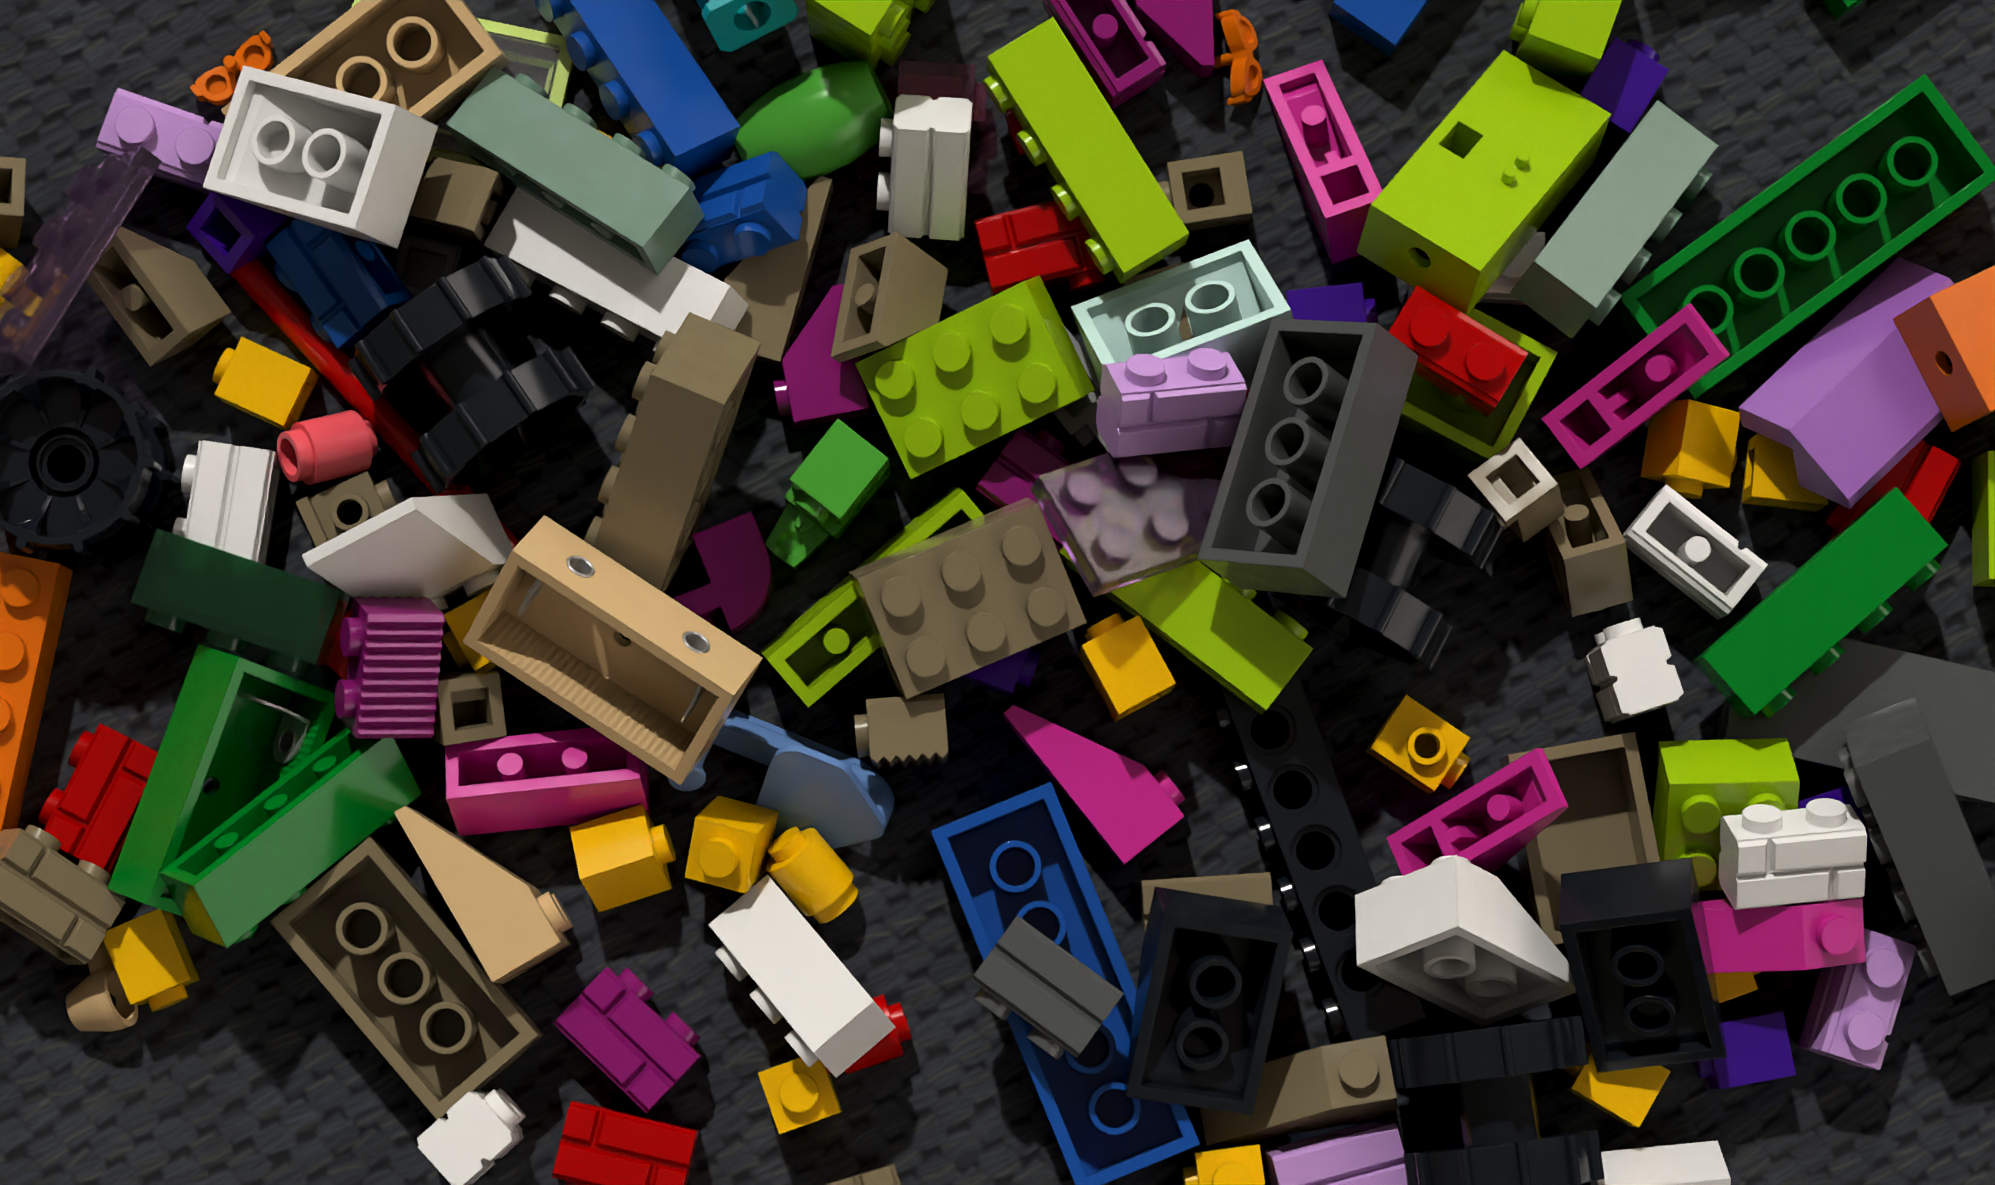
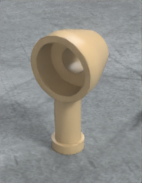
M102 941L93 958L88 962L90 975L66 996L68 1016L72 1024L79 1031L112 1032L122 1030L134 1025L138 1019V1005H130L105 943ZM110 994H112L116 998L115 1006L112 1002Z

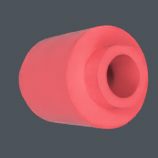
M354 410L296 422L292 424L289 431L280 433L277 440V454L283 473L289 481H303L307 485L366 472L371 466L372 457H375L378 451L377 436L372 424L368 420H363Z

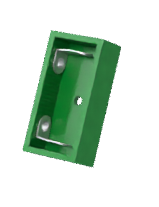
M198 644L107 889L143 904L183 917L159 872L323 746L336 712L335 693L241 657ZM208 778H212L213 787L211 791L205 794L203 785Z

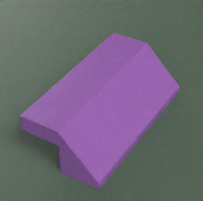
M1898 257L1738 407L1743 427L1792 448L1799 486L1851 509L1944 419L1893 318L1927 297L1954 285L1949 277Z

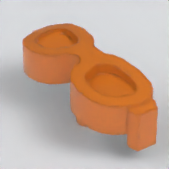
M1231 9L1216 13L1215 17L1221 21L1223 32L1231 51L1230 53L1214 56L1215 69L1231 65L1230 92L1232 97L1227 99V106L1251 102L1252 96H1255L1260 91L1263 79L1260 64L1253 56V50L1258 45L1257 34L1251 22L1242 16L1238 10Z
M264 30L259 32V35L251 36L240 46L234 57L227 55L223 59L224 66L215 67L198 77L195 84L189 87L192 93L200 102L207 101L217 106L230 103L243 65L268 72L272 68L273 54L271 50L274 44Z

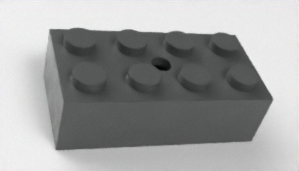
M1272 318L1197 559L1240 589L1346 598L1418 355L1378 323Z
M1916 698L1907 699L1843 724L1842 729L1848 746L1837 750L1844 769L1843 773L1857 808H1861L1868 826L1869 837L1881 865L1885 866L1892 884V892L1904 921L1908 922L1917 952L1928 978L1930 979L1941 974L1949 996L1994 980L1995 890Z

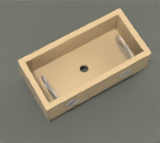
M545 515L511 551L462 642L679 785L684 782L708 751L763 659ZM620 633H621L624 637L629 638L630 640L624 639V638L620 635Z

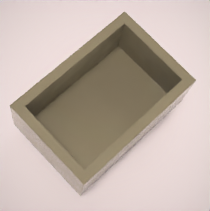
M1027 497L849 572L896 689L906 699L1087 623L1039 503Z
M1635 732L1543 748L1569 807L1517 853L1528 914L1554 945L1563 943L1559 927L1561 874L1660 861ZM1531 751L1504 756L1499 759L1500 768H1504Z

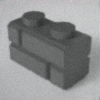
M1018 915L970 979L980 987L974 996L976 1001L1003 1021H1006L1012 1011L1033 1026L1027 1038L1056 1060H1059L1065 1050L1077 1058L1124 994Z

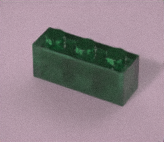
M157 528L131 602L148 609L144 620L146 622L178 633H182L185 622L209 629L205 642L243 654L246 643H250L271 650L267 663L304 675L308 663L325 669L350 595L321 583Z

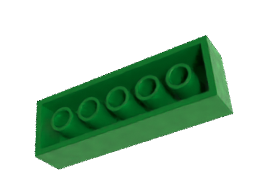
M1923 74L1623 292L1610 312L1636 345L1690 303L1693 305L1730 354L1676 398V400L1690 399L1696 401L1995 182V165L1927 75Z

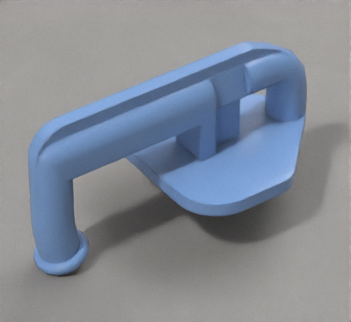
M732 709L712 745H717L769 766L756 805L779 811L774 837L780 836L793 827H797L800 831L807 828H815L832 849L882 837L892 816L895 798L890 785L874 769L860 759ZM712 745L681 785L668 778L670 785L681 791H693L702 787L706 781L703 764Z

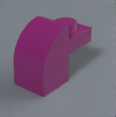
M751 511L692 535L711 583L672 598L713 626L715 625L712 616L723 612L733 635L746 629L758 618L768 602L772 588L773 573L771 560Z

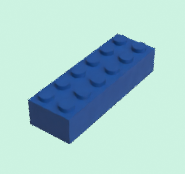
M1046 783L931 830V836L983 961L1018 915L1124 993L1077 1058L1065 1050L1059 1060H1056L1027 1038V1035L1033 1028L1031 1024L1013 1011L1007 1018L1074 1185H1103L1200 1145L1184 1105L1125 1097L1124 1087L1137 990L1052 783Z

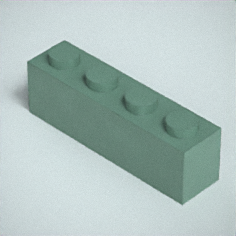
M492 66L446 124L463 153L483 166L498 172L501 177L659 275L705 216L693 194V191L696 189L693 181L682 171L670 164H665L660 169L645 160L646 154L643 150L624 135L616 133L611 139L596 129L597 124L577 106L567 103L561 108L548 100L547 92L525 74L518 73L515 78H512L495 66Z
M1657 100L1510 293L1571 339L1587 319L1599 326L1622 296L1612 288L1616 281L1620 278L1630 285L1652 256V253L1643 247L1649 237L1660 244L1683 214L1673 207L1677 200L1682 198L1690 204L1712 176V173L1703 166L1719 145Z

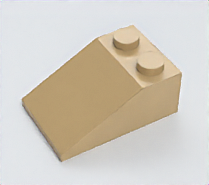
M404 806L394 812L493 983L505 984L571 945L564 932L573 927V924L554 893L551 895L548 891L541 894L539 889L419 811Z

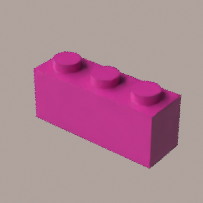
M592 727L504 736L445 746L446 800L459 836L582 824L640 804L644 805L650 816L648 764Z

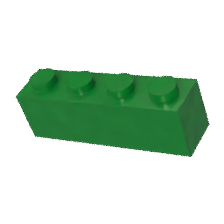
M1895 487L1877 499L1699 655L1693 663L1743 719L1752 717L1759 711L1768 719L1797 694L1790 684L1803 672L1809 669L1816 677L1845 652L1838 642L1857 626L1865 634L1893 610L1886 600L1905 584L1913 592L1941 568L1934 557L1944 550L1948 544L1902 492Z
M346 727L165 867L159 874L192 934L228 948L230 945L250 937L258 928V923L278 907L299 898L306 891L307 884L330 866L337 865L355 850L356 845L375 830L396 821L397 817L394 812L407 806L422 793L394 738H355L348 727Z

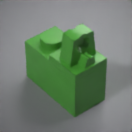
M837 419L790 477L791 488L784 495L787 506L765 543L766 548L784 564L796 570L829 538L836 542L890 475L889 458L841 420Z

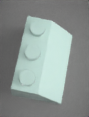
M1249 239L1071 306L1073 317L1099 383L1101 382L1103 364L1126 362L1129 357L1136 354H1150L1162 359L1188 356L1191 351L1198 348H1211L1221 353L1229 352L1245 380L1247 390H1250L1271 319H1293L1289 305ZM1183 307L1185 308L1193 335L1192 339L1182 341L1179 330Z

